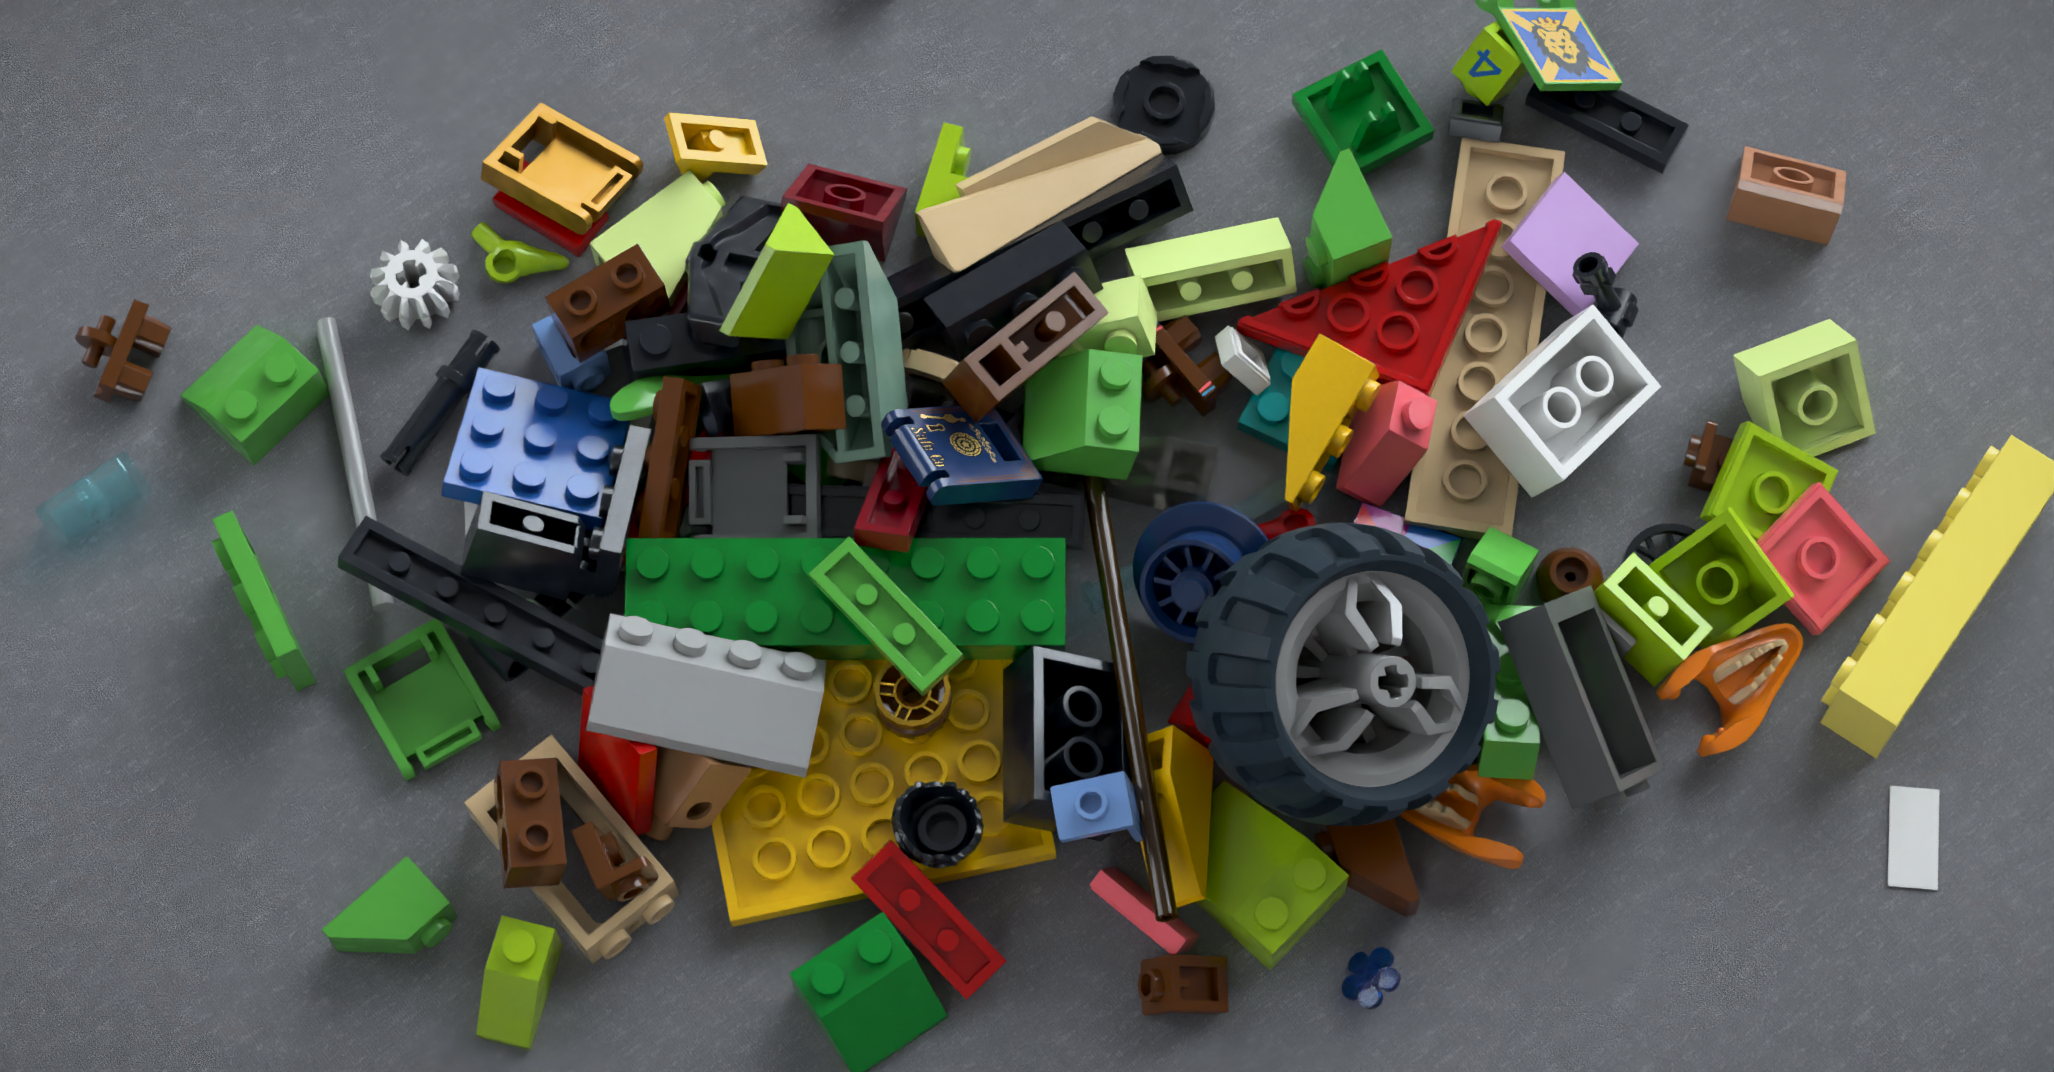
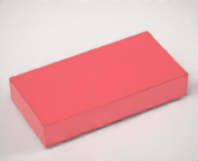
M1116 866L1101 869L1089 884L1091 886L1090 889L1170 954L1177 955L1188 951L1200 936L1180 918L1169 922L1156 921L1152 896Z

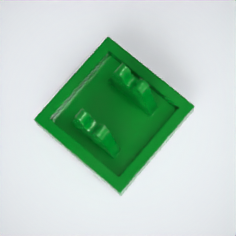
M1383 49L1293 93L1292 96L1293 106L1332 167L1340 151L1350 148L1362 175L1427 143L1434 136V128Z

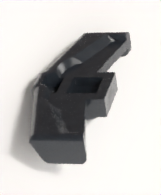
M741 196L699 241L692 244L685 261V269L688 274L687 319L698 340L727 347H737L739 345L738 336H728L719 330L756 263L761 249L765 246L782 215L781 203Z

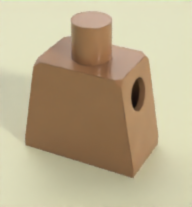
M657 746L651 830L645 834L653 839L665 841L671 835L674 827L704 829L710 826L749 775L752 766Z

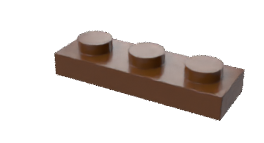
M664 376L662 390H659L654 398L653 417L656 421L653 443L648 445L644 457V469L648 477L645 495L639 499L635 514L636 525L639 528V538H679L689 475V460L692 457L690 438H695L703 388L684 378Z

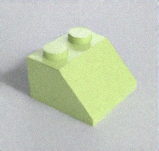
M1832 320L1822 321L1733 355L1745 407L1753 423L1813 457L1876 434L1857 340Z

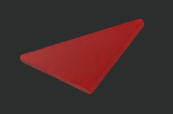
M1496 219L1488 221L1482 228L1459 237L1455 234L1417 249V253L1388 264L1386 261L1348 276V280L1320 291L1317 288L1279 303V307L1254 317L1250 315L1242 317L1237 324V331L1244 336L1302 357H1306L1318 335L1322 334L1375 364L1379 373L1376 382L1381 385L1399 380L1430 397L1500 235L1502 221Z

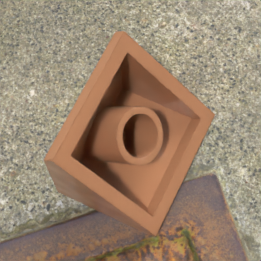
M1745 146L1726 220L1828 245L1844 205L1846 171Z

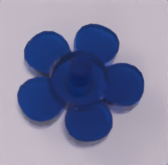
M1378 947L1371 952L1370 956L1364 952H1358L1352 956L1348 962V970L1354 975L1346 977L1343 981V995L1352 1001L1358 999L1360 1005L1365 1009L1371 1010L1379 1007L1383 1000L1381 990L1393 992L1397 989L1401 980L1399 971L1391 967L1394 962V954L1387 948Z

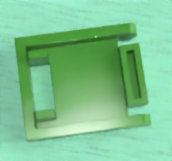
M435 618L342 670L406 782L416 777L414 768L409 762L412 758L417 756L427 771L483 739L475 724L479 720L484 718L486 726L492 733L502 728L497 716L441 621ZM424 648L431 660L430 663L391 685L383 687L377 676L378 672Z

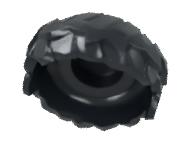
M919 781L914 783L900 797H897L891 817L895 838L904 854L922 865L933 868L957 866L958 862L964 860L975 851L981 841L984 829L976 799L970 796L969 792L964 788L958 789L955 782H945L943 784L939 781L928 783Z

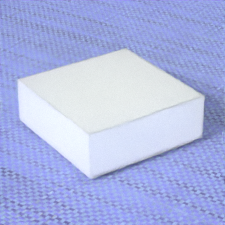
M1229 325L1215 336L1221 365L1255 395H1259L1271 385L1264 353L1234 327Z

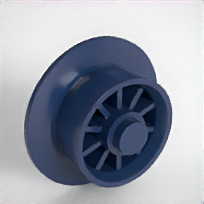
M1188 502L1164 511L1142 533L1133 558L1134 584L1146 613L1154 624L1169 636L1194 644L1199 626L1195 625V621L1204 601L1214 597L1220 590L1222 585L1219 581L1231 566L1243 556L1257 552L1268 541V538L1248 517L1235 509L1218 503Z

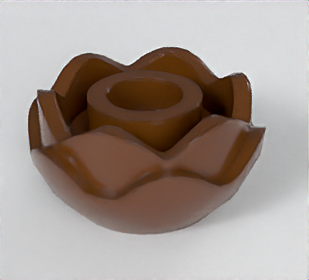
M1575 547L1556 549L1544 557L1536 570L1538 592L1545 603L1590 585L1594 592L1603 582L1602 569L1597 560L1582 549ZM1569 574L1573 575L1575 580L1573 582H1569L1566 580L1565 576Z

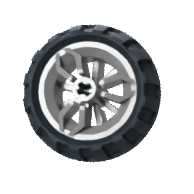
M1326 523L1288 531L1266 541L1257 552L1249 553L1240 558L1221 577L1219 582L1222 587L1216 595L1204 601L1195 621V625L1199 626L1193 651L1187 652L1186 675L1192 678L1194 699L1189 701L1192 716L1199 732L1211 739L1212 742L1208 745L1209 751L1219 767L1230 779L1248 790L1250 795L1257 801L1273 810L1302 821L1331 826H1359L1391 820L1401 815L1405 810H1413L1424 806L1445 792L1450 787L1448 780L1455 774L1466 771L1482 749L1478 743L1487 724L1493 723L1499 700L1494 699L1496 673L1501 672L1498 648L1491 643L1486 627L1490 621L1478 597L1470 590L1461 587L1464 581L1460 574L1437 553L1414 543L1405 535L1385 528L1358 523ZM1311 636L1316 638L1318 641H1322L1324 646H1319V644ZM1360 703H1365L1373 711V714L1367 709H1363Z

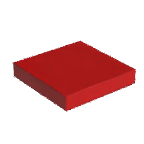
M593 685L583 689L578 766L638 836L649 832L652 826L658 748L652 744L587 731L586 727Z

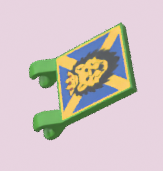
M1475 0L1476 5L1481 10L1494 15L1540 91L1619 90L1622 86V80L1578 12L1575 0H1537L1540 8H1514L1513 0Z

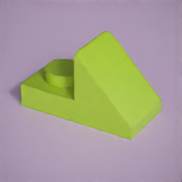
M943 122L915 210L917 236L926 238L917 212L960 198L955 184L969 178L965 176L970 163L971 148L965 147L964 127Z

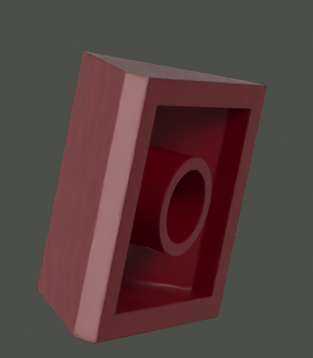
M808 163L782 196L781 212L783 213L787 204L790 203L801 211L827 246L868 241L877 260L885 262L906 199L907 188Z

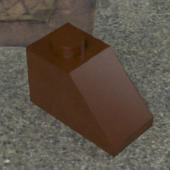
M1395 819L1359 826L1321 824V832L1314 834L1315 844L1349 875L1348 887L1405 917L1416 914L1420 896Z

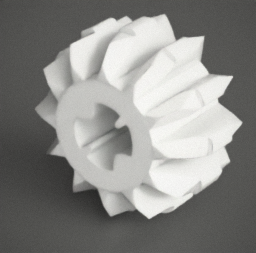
M422 239L415 250H410L407 243L400 240L398 245L400 253L394 256L382 251L380 259L384 267L371 269L370 277L373 284L376 285L370 292L374 304L382 306V315L389 322L399 318L401 326L409 330L416 319H421L423 326L430 329L432 325L431 316L436 313L439 316L448 318L450 309L446 302L459 300L460 292L458 286L455 285L460 278L457 267L453 264H448V254L442 247L431 252L429 243ZM419 281L420 286L411 288V283Z

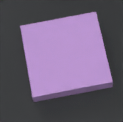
M1564 172L1554 179L1501 247L1571 315L1575 316L1590 307L1595 301L1593 295H1584L1580 288L1581 284H1577L1572 274L1575 261L1583 254L1596 252L1605 257L1608 267H1612L1616 274L1639 243Z

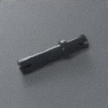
M472 330L469 338L448 366L442 365L437 371V382L386 451H383L380 455L381 459L390 466L406 450L403 457L394 467V470L409 476L411 469L464 397L469 399L478 367L485 369L493 357L500 351V347L491 340L489 343H485L476 356L477 350L488 336L480 331Z

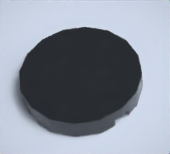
M1151 56L1140 61V65L1133 67L1130 71L1128 69L1119 78L1113 93L1114 122L1119 128L1144 135L1158 143L1163 155H1176L1195 147L1208 134L1215 116L1214 89L1209 80L1207 82L1206 78L1200 74V69L1190 61L1175 56Z

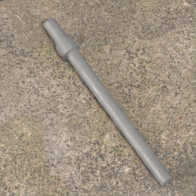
M325 317L317 320L315 326L356 527L358 528L365 516L377 521L337 322L333 317ZM368 583L374 611H388L395 606L393 596Z

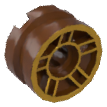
M887 662L876 676L874 686L878 717L886 725L887 730L901 738L915 740L917 736L926 734L930 736L941 729L950 716L952 705L948 674L922 696L923 698L920 702L909 704L904 701L902 695L907 696L910 693H914L915 688L890 662Z

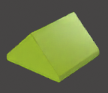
M790 203L785 207L719 330L720 332L728 336L789 339L834 256L831 249L797 207Z
M1731 507L1724 510L1648 565L1713 627L1708 635L1699 643L1702 649L1737 637L1795 596Z

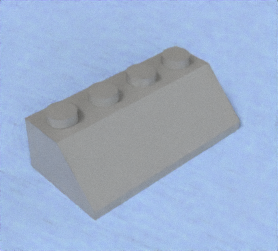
M610 614L597 665L586 730L805 778L824 692L826 661L812 658L801 652L788 653L761 647L747 640L733 641L706 635L692 628L679 629L651 623L638 616L624 617Z

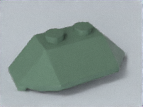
M868 241L828 246L834 253V256L789 339H785L787 356L819 354V364H842L846 429L809 435L816 434L821 437V447L828 452V455L837 464L890 457L893 445L890 442L891 437L885 434L881 427V422L890 411L907 409L908 407L897 298Z

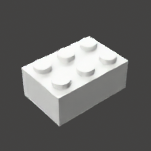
M1591 305L1556 328L1463 416L1530 497L1533 498L1564 481L1661 386L1598 309Z

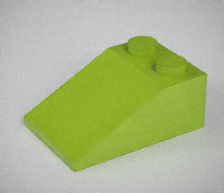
M1224 780L1212 792L1206 899L1196 901V903L1266 968L1271 970L1345 894L1349 875L1307 837Z

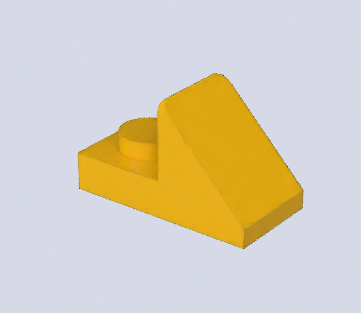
M668 113L664 117L674 158L682 175L690 170L703 183L713 172L757 175L767 166L755 120Z

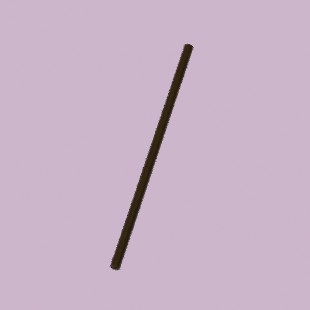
M1082 475L1155 918L1158 922H1169L1178 918L1105 481L1104 477Z

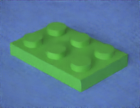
M233 510L212 519L220 535L219 538L211 541L213 548L234 585L232 588L245 615L248 616L255 630L254 635L276 677L279 680L288 676L297 692L317 683L257 554Z

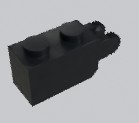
M486 491L482 492L466 535L460 573L565 601L570 591L588 596L594 595L596 598L609 597L610 594L613 595L614 591H616L615 586L595 583L598 561L588 559L591 539L585 537L586 526L579 516Z

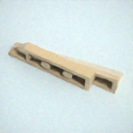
M1091 116L955 184L960 198L925 208L917 212V216L934 258L952 272L957 273L1158 156L1162 151L1158 143L1144 135L1135 134Z

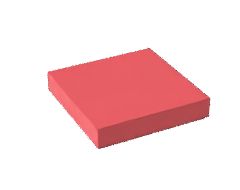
M1820 482L1811 484L1756 541L1795 595L1784 605L1812 636L1821 634L1890 562L1887 556Z

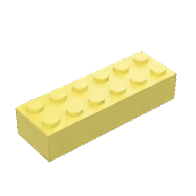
M2013 435L2009 437L2000 451L1990 446L1974 470V474L1966 487L1960 490L1945 513L1946 516L1937 530L1934 529L1928 537L1911 568L1903 574L1888 597L1889 600L1880 614L1877 613L1869 624L1851 657L1848 656L1821 699L1829 708L1820 723L1874 758L1878 757L2054 493V461Z

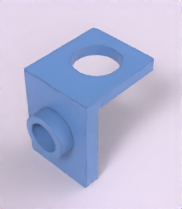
M1124 771L1056 785L1050 788L1058 837L1062 843L1126 829L1136 842L1143 841L1134 786Z

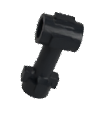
M1596 252L1583 254L1575 261L1572 276L1577 284H1581L1580 288L1584 295L1594 296L1598 303V311L1617 334L1623 338L1627 327H1632L1639 311L1636 306L1637 298L1626 289L1613 288L1612 284L1616 274L1612 267H1608L1604 256Z

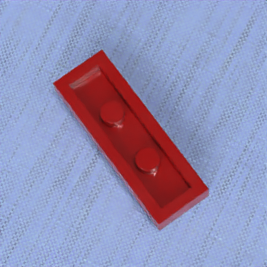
M891 839L850 877L966 1000L1007 962Z

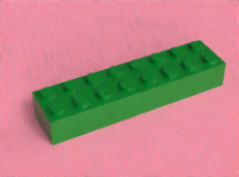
M627 538L625 617L638 616L651 623L679 629L692 628L706 635L733 641L747 640L761 647L788 653L801 652L820 660H887L809 578L808 573L847 538ZM913 538L908 553L859 546L963 654V660H1016L1033 645L1066 652L1065 538Z

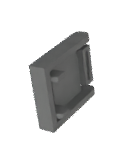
M814 434L690 438V450L696 452L712 451V460H689V525L697 527L713 526V535L699 534L692 535L690 538H822L821 437ZM789 465H806V516L789 515Z

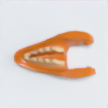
M1783 623L1760 628L1720 642L1687 657L1658 687L1655 693L1660 700H1674L1680 696L1681 688L1689 685L1690 681L1694 679L1706 686L1718 702L1722 726L1712 735L1706 734L1701 738L1699 746L1696 748L1700 757L1731 750L1746 742L1756 731L1776 693L1800 655L1803 647L1802 635L1794 625Z
M1478 764L1470 765L1466 771L1455 774L1448 780L1450 787L1434 800L1420 808L1405 810L1399 815L1416 828L1459 853L1498 867L1518 869L1522 866L1524 855L1515 846L1506 845L1487 838L1474 837V830L1479 821L1480 814L1488 805L1496 800L1527 808H1542L1547 797L1545 791L1535 780L1478 777Z

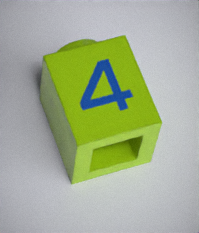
M1498 21L1482 29L1451 70L1462 82L1464 89L1474 98L1481 100L1486 106L1512 92L1528 71Z

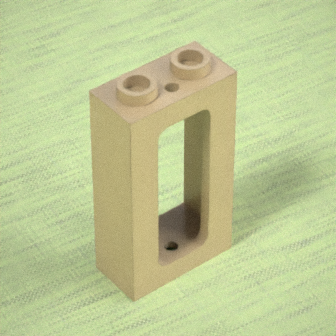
M551 734L519 760L556 758L560 796L584 824L592 821L604 835L609 832L614 834L626 859V862L619 866L638 857L645 856L654 865L659 875L658 878L647 883L649 887L644 893L635 897L604 923L595 922L561 881L559 885L529 887L590 962L594 964L602 956L605 959H610L619 954L630 943V934L646 921L651 925L664 918L675 906L673 900L679 896V892L673 878ZM492 780L464 803L472 819L500 851L494 780Z

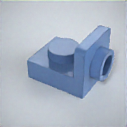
M551 315L531 324L537 346L558 386L588 392L598 387L604 381V378L611 374L605 350L579 363L554 324Z

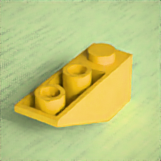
M1322 334L1318 335L1292 378L1285 500L1290 509L1296 512L1303 501L1311 504L1315 500L1326 479V476L1321 474V471L1331 455L1339 458L1344 452L1354 430L1349 428L1350 423L1359 409L1363 412L1368 411L1381 388V384L1376 382L1379 373L1375 364Z
M1171 725L1147 735L1176 906L1178 908L1206 899L1214 759L1207 748L1176 726ZM1140 841L1141 848H1142V852H1143V856H1144V860H1145V864H1146V858H1145V852H1144L1143 841Z

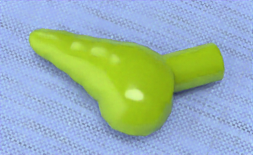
M481 222L471 232V237L489 254L485 260L486 273L490 279L497 283L509 284L522 276L563 270L570 264L565 256L529 246L517 240H504L486 222Z

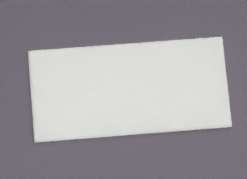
M1890 785L1888 886L1938 890L1940 790Z

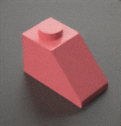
M1399 380L1382 384L1375 401L1368 411L1363 412L1359 409L1349 425V428L1354 430L1342 455L1336 489L1367 505L1376 508L1382 507L1428 450L1437 400Z

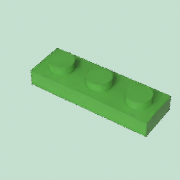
M850 537L808 573L810 580L922 696L929 692L964 659L963 654Z

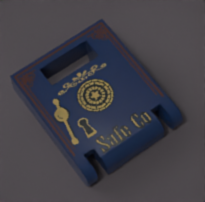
M961 405L896 409L887 413L881 422L882 429L887 436L891 437V444L919 487L929 486L926 496L933 505L1033 498L1043 480V477L996 408L978 423L973 421Z

